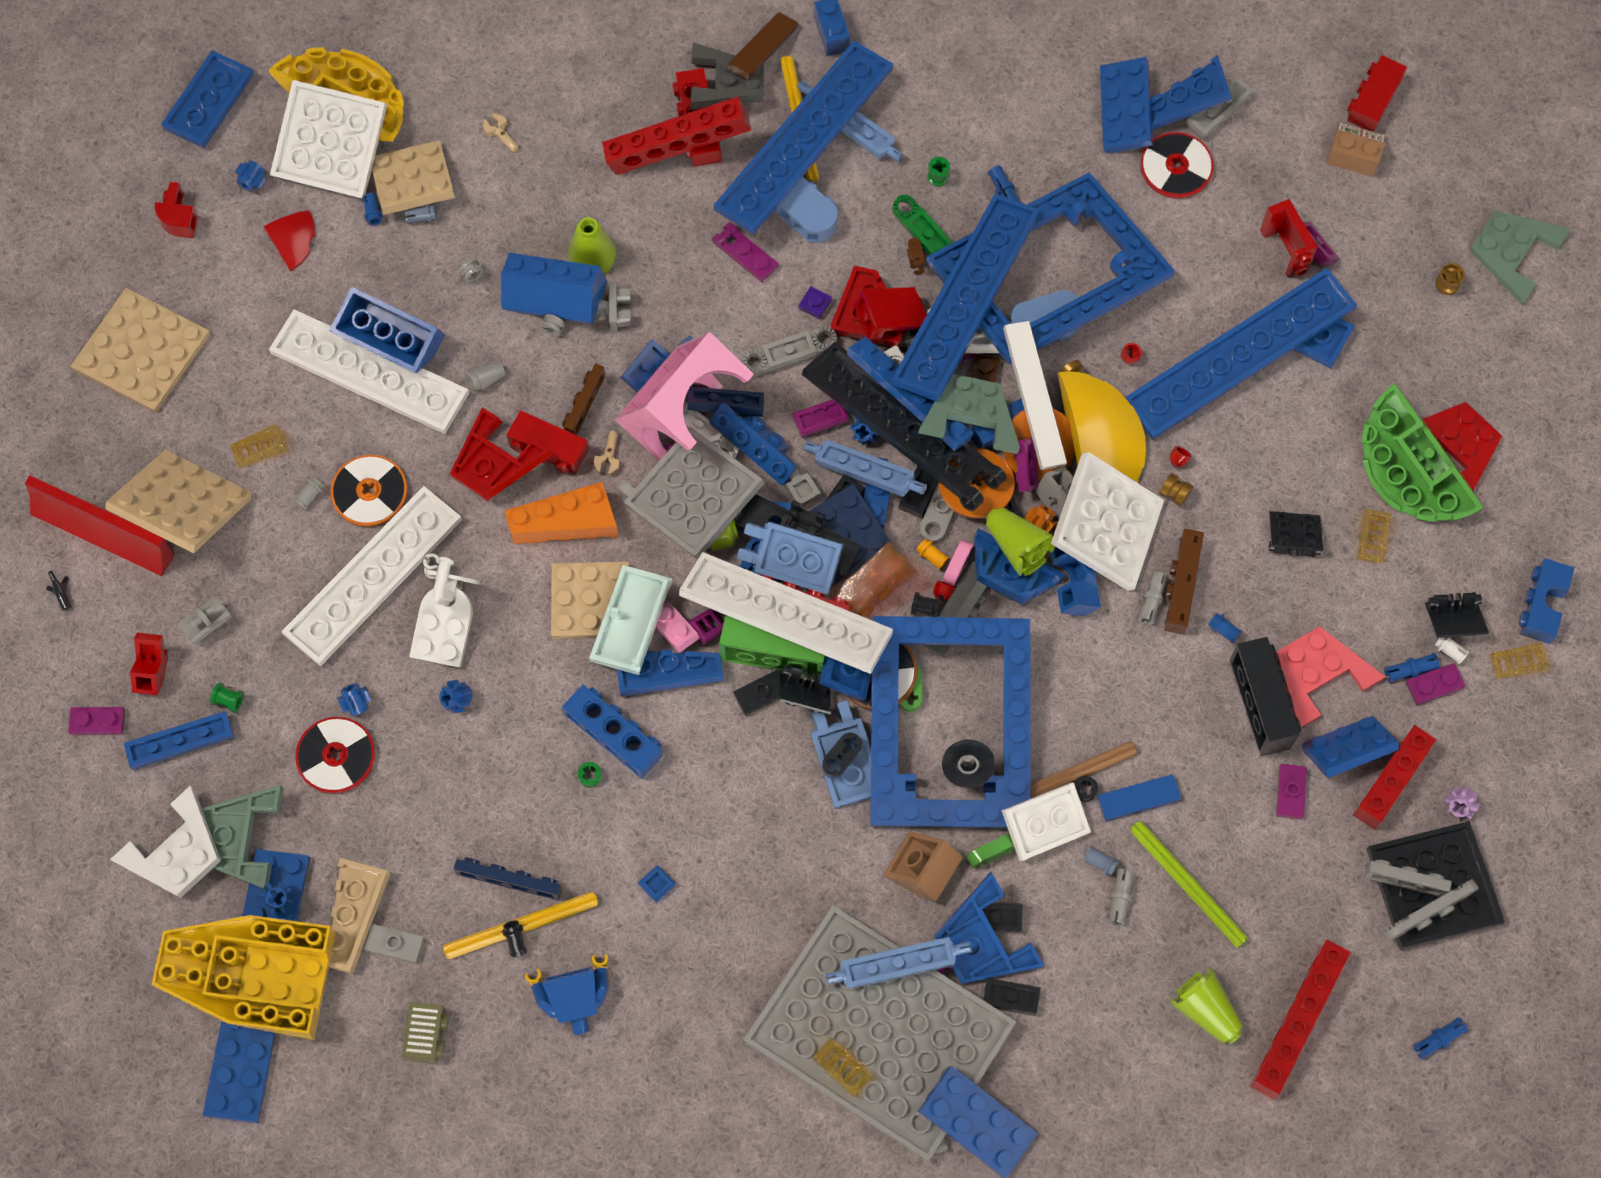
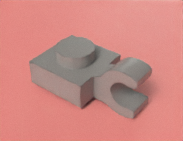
M796 468L785 488L791 498L800 502L802 507L820 497L821 493L808 472L801 476Z

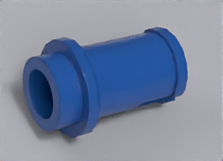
M367 193L366 196L363 195L362 197L366 212L364 219L371 226L379 225L384 216L383 212L379 209L377 194Z
M1216 613L1208 623L1211 631H1217L1233 644L1242 630H1239L1225 619L1224 614Z

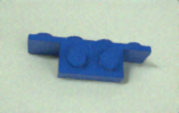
M688 336V337L684 338V339L678 344V346H680V345H682V344H684V343H686V342H688V341H690V340H692V339H694V338H693L692 336ZM652 339L620 378L638 393L670 354Z
M723 403L719 406L710 419V424L780 485H785L796 470L797 465L785 455L790 447L784 443V438L778 433L769 430L766 427V423L757 416L742 418L727 404Z

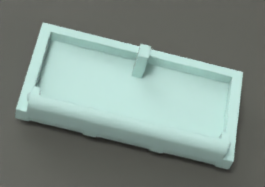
M625 565L622 566L589 657L591 662L640 675L644 658L652 641V636L661 615L669 587L672 584V578Z

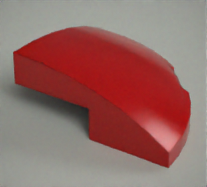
M309 210L284 216L263 226L290 272L307 258L311 251L309 248L312 237L315 238V225Z

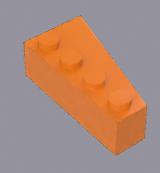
M603 482L504 510L514 544L539 543L549 540L570 541L571 539L619 537Z

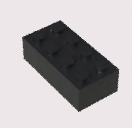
M1268 636L1238 643L1230 658L1231 667L1260 756L1290 750L1298 738L1299 732H1301L1300 721L1298 717H1294L1291 709L1293 708L1292 697L1289 692L1286 693L1283 685L1285 683L1283 670L1277 667L1275 661L1277 659L1275 646L1269 643Z

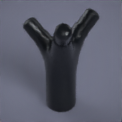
M49 571L48 575L53 587L47 586L46 590L52 592L57 597L62 611H65L72 607L66 593V584L69 577L64 576L61 583H59L53 571Z

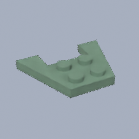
M1494 211L1469 251L1523 305L1536 283L1515 272L1518 265L1535 239L1558 250L1571 229Z
M953 374L939 402H934L918 432L924 435L943 438L946 431V421L949 419L994 429L993 448L995 450L1018 454L1020 449L1001 385Z
M281 785L202 808L221 860L213 868L214 870L268 891L266 884L270 882L272 865L266 862H247L255 813L280 814L284 791Z

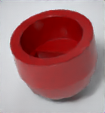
M1127 343L1121 350L1120 356L1122 361L1126 364L1138 362L1142 357L1141 347L1136 343Z
M1175 446L1169 456L1170 463L1177 468L1186 466L1192 458L1190 452L1180 446Z
M937 580L933 594L935 598L941 594L943 595L942 601H948L956 588Z

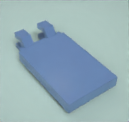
M773 522L765 523V527L753 523L746 524L744 534L760 538L761 541L757 552L747 548H739L737 559L753 563L754 572L824 594H830L844 544Z
M847 700L837 703L836 706L841 722L827 725L823 712L815 713L812 711L811 714L816 729L812 730L810 736L821 770L825 756L845 733H855L862 740V749L859 755L840 777L829 778L823 773L834 809L871 798V747L861 718L852 717ZM853 739L850 742L845 740L846 746L842 753L846 755L850 749L856 750V741ZM838 756L834 762L829 760L828 770L831 772L834 769L839 771L838 765L842 758Z

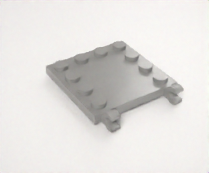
M689 427V433L697 442L691 450L687 451L676 442L636 488H633L623 479L616 488L626 497L624 504L698 560L702 552L705 553L765 482L696 430Z

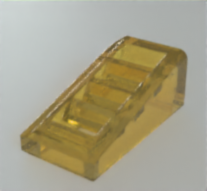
M275 424L230 445L238 468L289 451L283 430ZM272 437H274L276 444L274 445L271 439ZM264 440H265L266 445H267V448H265V449L263 448V445H262V442H261V441H264ZM252 444H255L258 451L255 454L251 446ZM246 447L248 457L244 458L241 448Z
M1371 509L1363 511L1357 559L1383 564L1392 513ZM1370 520L1380 521L1382 526L1370 524ZM1368 530L1381 531V535L1369 534ZM1367 539L1380 541V544H1369L1366 541ZM1365 548L1378 550V555L1365 553Z
M1543 642L1490 654L1497 679L1549 670ZM1531 653H1536L1537 664H1533ZM1525 654L1528 666L1524 667L1520 656ZM1512 656H1515L1518 668L1516 669L1512 667L1510 659ZM1500 658H1505L1507 671H1502Z
M832 1037L813 1057V1061L853 1098L873 1078ZM834 1050L836 1052L835 1055L826 1063L824 1058ZM842 1057L845 1061L835 1071L832 1067ZM851 1065L853 1069L843 1079L840 1075ZM857 1073H860L862 1076L851 1087L848 1083Z

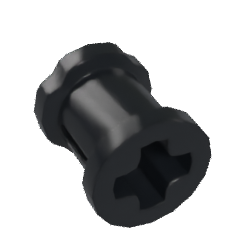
M915 592L910 614L920 613L936 617L941 598L933 599L921 596L920 592Z

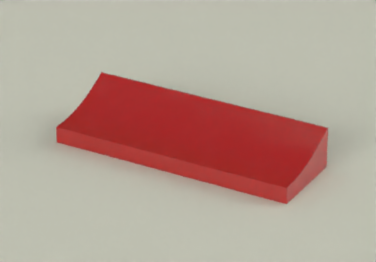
M29 475L24 483L30 498V515L160 576H163L172 561L174 554L164 538Z

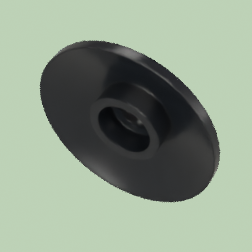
M976 740L958 741L948 747L942 757V771L945 777L952 784L962 788L981 786L991 778L995 769V758L992 751L984 743ZM972 758V761L966 762L963 759Z

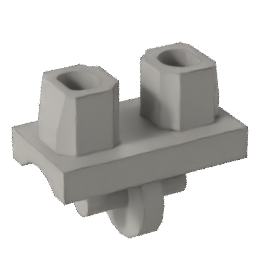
M609 282V302L606 301V296L603 295L596 313L599 314V320H606V314H609L611 332H618V327L631 325V309L618 310V305L631 304L630 288L617 287L616 282Z
M214 596L200 608L198 606L193 609L194 612L177 625L189 640L196 645L232 616L217 597Z

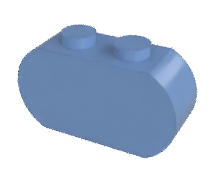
M804 177L799 180L774 210L776 214L811 243H820L828 240L837 229L838 211L835 202L831 197L824 196L812 181H807Z
M1061 290L1019 303L1012 310L1010 323L1014 324L1025 321L1032 323L1079 297L1070 291ZM1079 328L1060 337L1059 340L1065 341L1070 339L1077 333Z

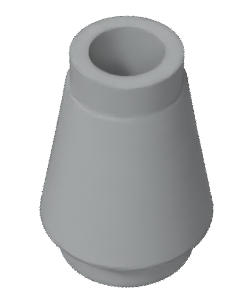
M500 362L471 368L470 372L466 373L467 382L474 392L477 390L483 391L505 376L504 368Z

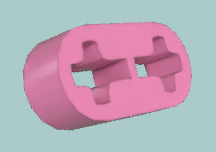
M963 539L960 541L943 577L944 583L955 587L971 555L974 544Z

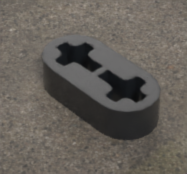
M845 733L825 756L822 762V770L827 777H840L859 755L862 749V740L857 734ZM852 739L855 740V748L857 749H850L846 755L842 753L846 746L844 741L850 742ZM838 756L841 757L842 760L838 765L840 770L834 769L832 772L829 771L828 761L834 762Z

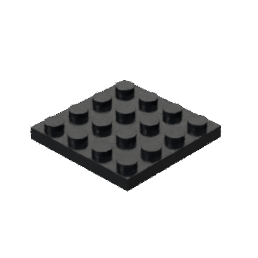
M1470 821L1367 847L1366 850L1370 861L1384 860L1397 868L1412 867L1421 874L1428 875L1434 873L1442 875L1444 880L1452 881L1450 891L1455 890L1459 886L1463 888L1462 884L1472 879L1479 888L1473 894L1454 904L1455 910L1444 917H1440L1437 914L1430 918L1432 923L1425 928L1418 930L1415 927L1397 937L1400 950L1505 923ZM1378 882L1391 924L1394 927L1395 923L1440 898Z

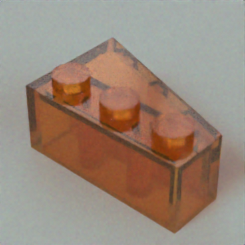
M888 542L845 582L833 596L848 601V605L853 609V613L867 618L873 612L876 605L886 600L892 592L914 576L918 570L898 548Z

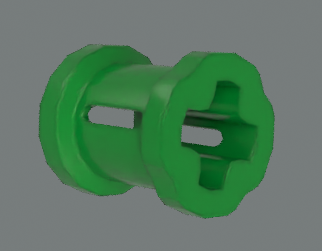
M934 157L931 159L928 165V182L935 187L944 186L949 180L950 163L944 157Z
M219 682L211 693L210 703L212 705H222L229 708L230 712L237 713L244 701L245 693L241 690L236 692L226 688L224 683Z

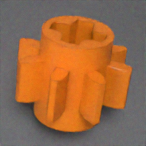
M1040 504L1038 508L1036 506L1030 508L1024 517L1029 522L1049 533H1052L1058 524L1057 521L1053 520L1056 513L1043 504Z

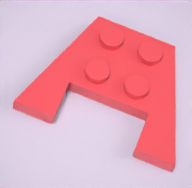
M1320 626L1277 651L1279 668L1283 670L1285 677V688L1292 697V711L1294 717H1298L1301 729L1321 716L1308 694L1347 671L1362 692L1385 679L1383 674Z

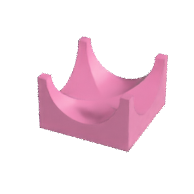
M710 332L677 346L616 417L615 421L658 460H661L667 453L660 442L658 430L671 437L687 451L691 450L697 442L689 433L683 416L684 399L689 387L697 385L705 388L721 389L723 386L712 373L732 375L744 383L748 382L754 374Z

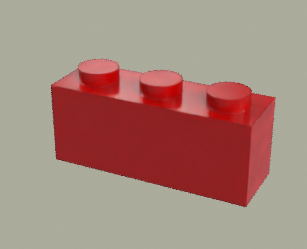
M1384 55L1380 56L1377 63L1373 61L1366 74L1369 75L1368 80H1362L1356 92L1360 95L1357 99L1352 98L1346 110L1350 112L1347 121L1374 132L1398 89L1408 66Z
M520 410L506 434L510 448L518 453H521L532 440L548 449L553 456L545 460L543 464L549 462L555 465L554 467L558 471L565 474L571 472L576 475L589 451L588 440Z

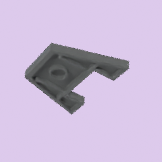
M693 42L692 64L715 66V89L692 87L690 110L705 108L735 97H739L743 104L762 102L764 96V64L747 80L728 69L729 62L736 55Z

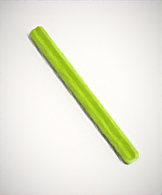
M1142 821L1136 822L1130 831L1235 947L1238 948L1248 939L1247 935Z

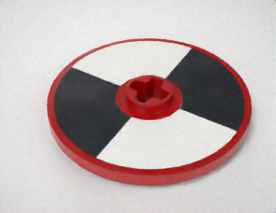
M1181 132L1165 133L1154 138L1153 145L1145 147L1140 163L1141 173L1145 182L1157 193L1170 198H1187L1202 191L1211 179L1214 166L1212 155L1206 145L1196 137ZM1177 161L1181 163V166L1173 167V163L1175 164Z
M346 717L325 718L311 725L301 736L296 748V766L303 780L315 790L329 794L344 793L359 786L370 774L375 761L374 743L368 731L360 723ZM334 749L340 752L338 760L330 758L332 756L331 751Z

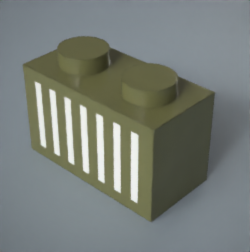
M410 1002L402 1049V1058L405 1061L438 1064V1058L443 1057L445 1041H441L442 1031L447 1030L449 1024V1014L445 1013L446 1010L443 1005Z

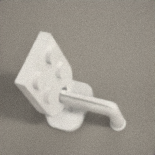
M439 557L438 571L426 570V574L436 576L434 589L430 590L421 602L409 657L461 668L473 616L472 603L461 589L463 582L479 585V581L449 574L450 567L454 564V561L447 557Z

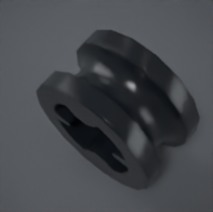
M1083 776L1076 781L1075 788L1080 801L1089 802L1096 797L1098 784L1093 778ZM1085 783V786L1089 784L1092 787L1090 795H1086V792L1083 795L1080 792L1081 784Z

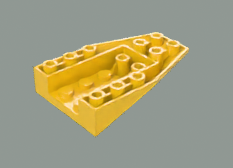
M252 915L163 931L151 985L227 1024L314 1040L335 932L331 926Z

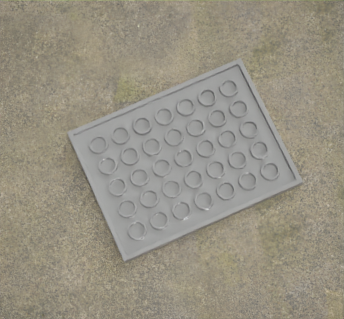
M832 905L743 1042L929 1163L945 1138L946 1133L918 1112L919 1108L948 1066H953L974 1084L978 1085L1016 1025V1021L936 970L848 989L844 981L828 985L825 973L841 971L842 961L900 948Z

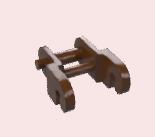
M911 238L908 241L907 249L910 268H919V270L914 271V274L920 275L923 272L924 255L920 241L916 238Z

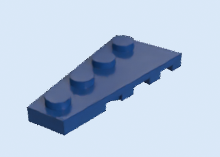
M1218 55L1212 58L1211 63L1202 69L1198 67L1192 71V75L1182 82L1177 81L1172 84L1170 90L1163 94L1159 93L1151 98L1152 130L1233 99Z

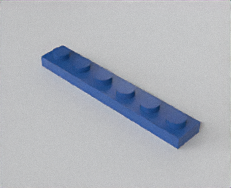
M864 337L848 348L847 355L920 421L924 422L935 401L892 385V378L899 367L867 337ZM947 419L946 431L941 439L955 451L971 440L974 433L962 422Z

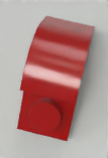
M169 181L168 190H165L163 193V203L155 202L154 204L155 213L161 226L167 233L176 237L193 239L198 215L194 206L181 205L184 192L180 183Z
M137 632L134 637L136 660L130 671L132 693L158 695L165 677L168 650L164 649L163 635Z

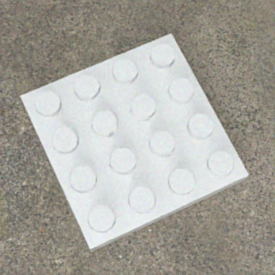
M293 80L270 175L362 198L363 195H366L387 104Z
M1089 452L1082 453L1051 544L1128 591L1135 590L1164 500Z

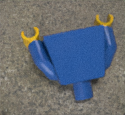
M594 954L591 967L546 978L543 977L539 969H536L538 977L535 980H530L529 974H525L526 980L532 986L531 990L537 1006L550 1018H557L559 1023L570 1021L574 1035L589 1031L586 1017L597 1014L596 1008H599L604 1003L609 988L608 971L606 969L608 966L607 954H604L605 961L603 963H597Z

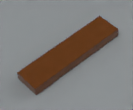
M778 12L729 62L728 69L748 80L796 31L798 22Z

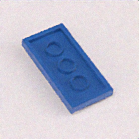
M211 50L162 122V128L205 148L254 76L253 69Z
M1147 57L1100 65L1104 152L1113 153L1153 145L1149 61Z
M948 1066L918 1110L920 1114L1002 1178H1008L1037 1135V1132L953 1066Z

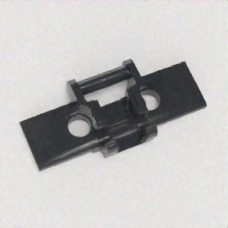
M755 494L743 508L735 524L744 529L747 523L765 527V523H768L774 517L782 519L780 525L844 544L836 574L846 577L861 548L860 544L825 528L826 515L820 512L814 515L802 509L801 503L792 500L791 509L788 510Z

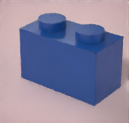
M820 0L814 2V19L826 56L845 52L850 46V35L839 1Z

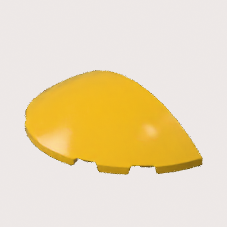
M324 47L306 49L305 54L292 57L290 54L282 58L269 69L270 75L288 93H290L292 81L295 80L386 103L387 108L379 141L393 142L401 129L404 101L400 89H396L392 83V76L382 66L362 54L346 49H341L340 52H328Z
M1059 372L1058 377L1066 418L1070 421L1077 465L1082 453L1089 452L1138 483L1145 465L1146 440L1143 426L1133 406L1130 405L1120 391L1106 381L1080 372Z

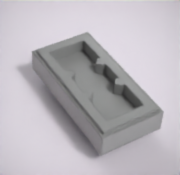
M372 924L364 950L365 952L417 964L425 938Z

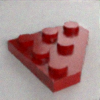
M859 266L853 267L830 325L836 334L857 339L866 337L854 304L862 289L886 288L877 270ZM907 330L885 331L879 343L901 347Z

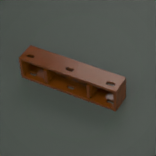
M1186 528L1182 532L1177 560L1172 559L1169 574L1174 575L1173 583H1168L1165 598L1170 600L1164 631L1185 635L1189 623L1204 532Z

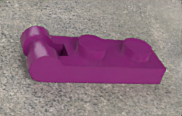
M728 222L723 227V231L720 234L717 233L711 239L714 245L761 283L779 267L777 261L738 231L731 222ZM730 237L735 240L731 245L727 242Z

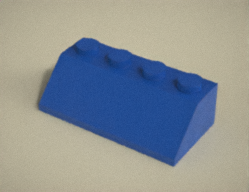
M509 252L501 273V308L539 316L551 314L564 320L593 324L608 281L600 266Z
M353 287L350 288L329 330L331 333L416 374L435 356L445 336V333L437 327Z

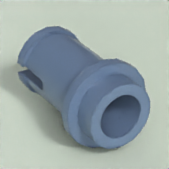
M434 204L405 210L407 224L425 220L432 222V219H437Z
M1094 846L1088 849L1083 861L1104 871V875L1109 874L1112 876L1119 865V861L1115 860V856L1110 857L1094 848Z

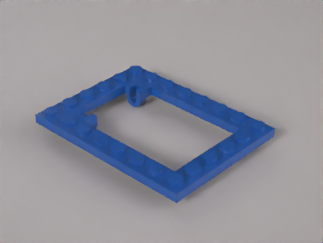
M1090 172L1027 204L1040 209V216L1031 231L1062 215L1075 226L1079 222V215L1081 213L1086 219L1093 216L1121 249L1110 262V270L1116 278L1030 323L1037 350L1174 277L1175 270ZM972 233L927 256L926 263L943 284H945ZM992 302L979 328L1010 365L1012 360L1003 327L1011 323Z
M873 616L874 622L892 628L893 632L872 671L870 826L1008 829L1001 810L1030 799V619ZM899 644L1003 646V776L992 775L984 783V800L916 799V774H898Z

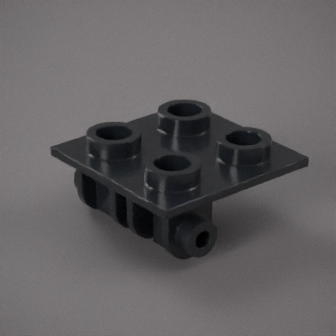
M1269 511L1271 541H1269L1268 551H1273V554H1286L1288 548L1289 555L1291 556L1293 549H1296V556H1300V553L1301 556H1311L1314 558L1316 555H1321L1323 539L1320 515Z
M1476 592L1463 593L1461 597L1460 593H1456L1455 600L1452 593L1448 595L1435 594L1433 597H1429L1428 602H1425V606L1436 637L1489 634L1478 605L1482 604L1481 594H1476Z
M792 664L789 666L784 665L782 673L779 674L780 701L789 706L808 708L815 713L831 714L830 688L819 684L821 672H818L815 678L816 671L812 670L809 679L806 680L808 675L807 668L803 671V668Z

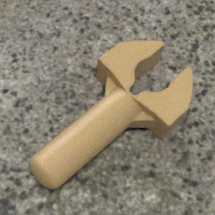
M492 114V119L498 123V128L490 126L486 119H484V133L488 138L498 136L511 152L518 150V144L505 131V126L508 125V122L504 116Z
M617 431L609 432L604 454L594 458V467L599 475H601L602 465L607 461L611 465L608 472L609 477L619 470L620 460L614 457L619 437Z

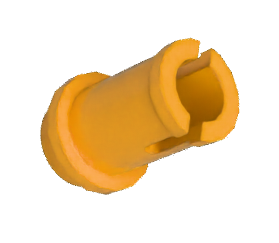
M924 539L916 549L919 557L923 556L938 570L942 569L950 558L936 548L932 540Z

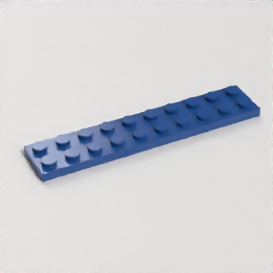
M853 41L715 202L714 211L754 235L893 70V63L858 42Z
M994 194L892 378V385L939 402L1040 216V209Z
M1325 268L1125 398L1135 409L1144 430L1154 440L1354 311L1357 304L1330 270Z
M256 849L253 862L270 863L272 869L269 884L272 888H275L280 881L282 884L281 889L285 891L290 888L291 891L286 896L287 899H291L293 902L283 905L285 913H282L278 908L275 909L273 915H270V907H260L265 902V898L259 896V893L267 894L268 891L249 884L243 916L252 915L298 922L310 861L309 855ZM274 891L270 892L272 897L269 899V902L281 905L280 899L283 895L281 893L275 894ZM221 1021L203 1110L204 1117L259 1124L276 1033L231 1025Z

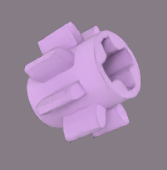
M1456 786L1452 790V794H1449L1445 799L1447 803H1450L1448 813L1451 812L1457 816L1458 820L1464 816L1471 819L1475 814L1474 811H1478L1481 806L1480 803L1476 802L1479 794L1470 790L1469 786L1461 790Z

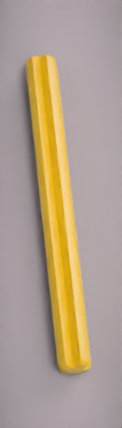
M789 55L781 58V67L792 114L802 102L801 91L797 87L799 82L794 59ZM816 161L805 173V179L813 183L819 180Z
M589 892L514 920L523 926L522 933L597 907L598 900L594 892ZM505 923L444 944L445 956L447 959H451L505 940L506 937L502 935Z

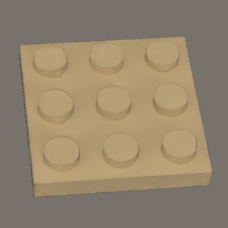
M440 140L375 155L372 172L383 215L455 198Z
M629 562L552 564V639L597 638L623 565L629 567Z

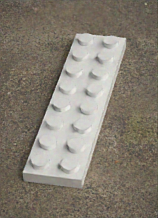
M295 309L292 311L269 348L272 355L446 434L469 395L467 388L423 368L416 374L329 331L331 326Z
M423 486L281 631L282 634L321 667L418 567L423 559L426 558L425 556L430 554L462 521L461 516Z
M704 552L700 555L679 592L681 597L869 674L872 673L893 632L892 628Z

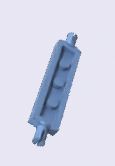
M803 80L797 86L805 95H808L813 89ZM857 112L841 131L879 160L881 157L889 155L896 162H899L904 156L903 153L893 147L895 138L860 112Z
M826 440L821 445L807 441V444L804 445V451L815 454L817 465L902 497L909 490L924 494V491L927 489L926 484L915 481L914 471L830 440Z
M946 937L842 961L841 971L825 973L828 985L844 981L847 988L852 989L954 966L956 955L972 953L969 941L953 945L950 938Z

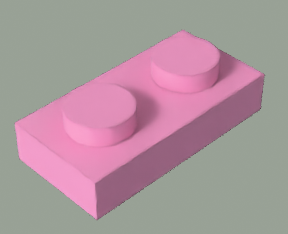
M669 601L664 603L656 629L680 653L697 641L699 635Z

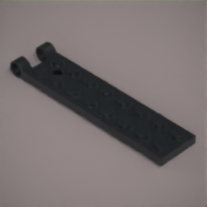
M832 343L803 369L802 376L955 494L965 509L974 511L984 501L981 492L970 486L979 475L983 477L985 484L992 489L999 488L1006 481L1007 477L1002 468L991 463L967 443L954 451L941 438L918 433L923 422L847 355V350L838 343ZM954 462L958 467H953L949 463Z

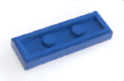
M1173 774L1097 796L1105 822L1175 803L1182 799Z

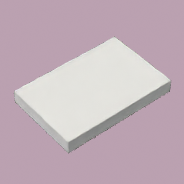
M1074 782L1001 810L1019 861L1026 860L1091 833Z

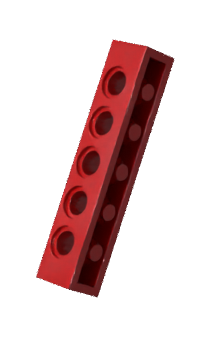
M735 97L603 141L602 145L606 164L618 175L752 130L746 107L739 97Z
M1328 939L1320 946L1250 1085L1251 1088L1273 1100L1280 1095L1351 953L1350 951Z

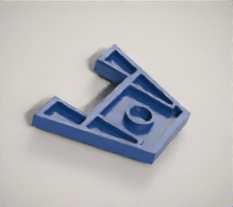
M992 872L988 873L934 934L936 940L949 937L953 945L970 942L972 953L956 955L955 965L952 966L961 984L1044 967L1031 942L1006 954L983 913V908L1005 896Z

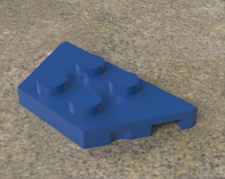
M978 528L974 535L976 580L1020 604H1024L1056 586L1065 576L1064 573L1045 563L1030 575L1025 576L1022 573L1021 576L1014 570L991 534Z

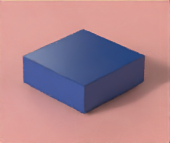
M658 865L638 882V885L655 903L660 901L676 886L672 879Z

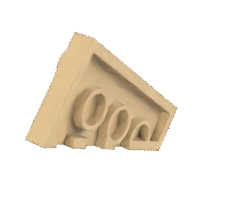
M339 858V877L336 879L335 886L336 900L335 906L332 909V929L335 932L329 968L353 974L390 873L384 869Z

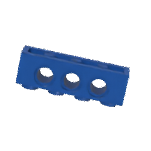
M582 684L562 706L563 714L638 777L643 779L663 757L662 749L660 748L662 745L653 736L646 737L640 732L642 728L632 719L627 721L623 718L621 710L613 703L609 705L602 700L603 696L595 688L591 687L588 689ZM597 709L601 711V714L596 718L588 716L591 710ZM611 726H619L621 728L617 734L607 732ZM631 742L641 744L639 749L634 751L627 748Z

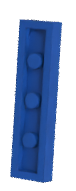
M224 711L123 744L129 767L134 770L232 739L234 734L228 713Z

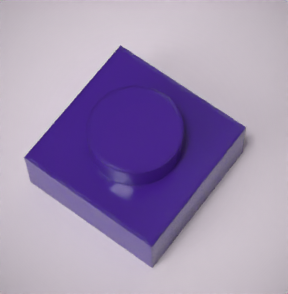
M810 286L799 303L798 309L820 320L830 305L832 296Z

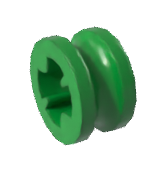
M594 762L583 763L577 772L580 783L588 788L597 786L602 778L601 769ZM589 769L591 772L594 769L595 779L590 780L588 778V780H585L584 771Z

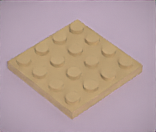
M125 288L70 367L79 374L157 413L210 336V332L196 323Z
M165 449L108 499L105 509L195 553L250 501L252 492Z

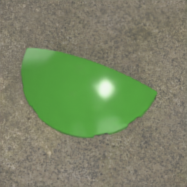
M1395 383L1391 385L1373 405V410L1364 425L1362 433L1363 464L1374 489L1396 510L1425 521L1457 520L1483 509L1484 507L1432 431Z

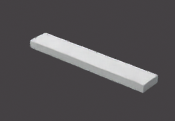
M1025 321L1005 325L1003 330L1040 470L1065 466L1067 461L1030 323Z

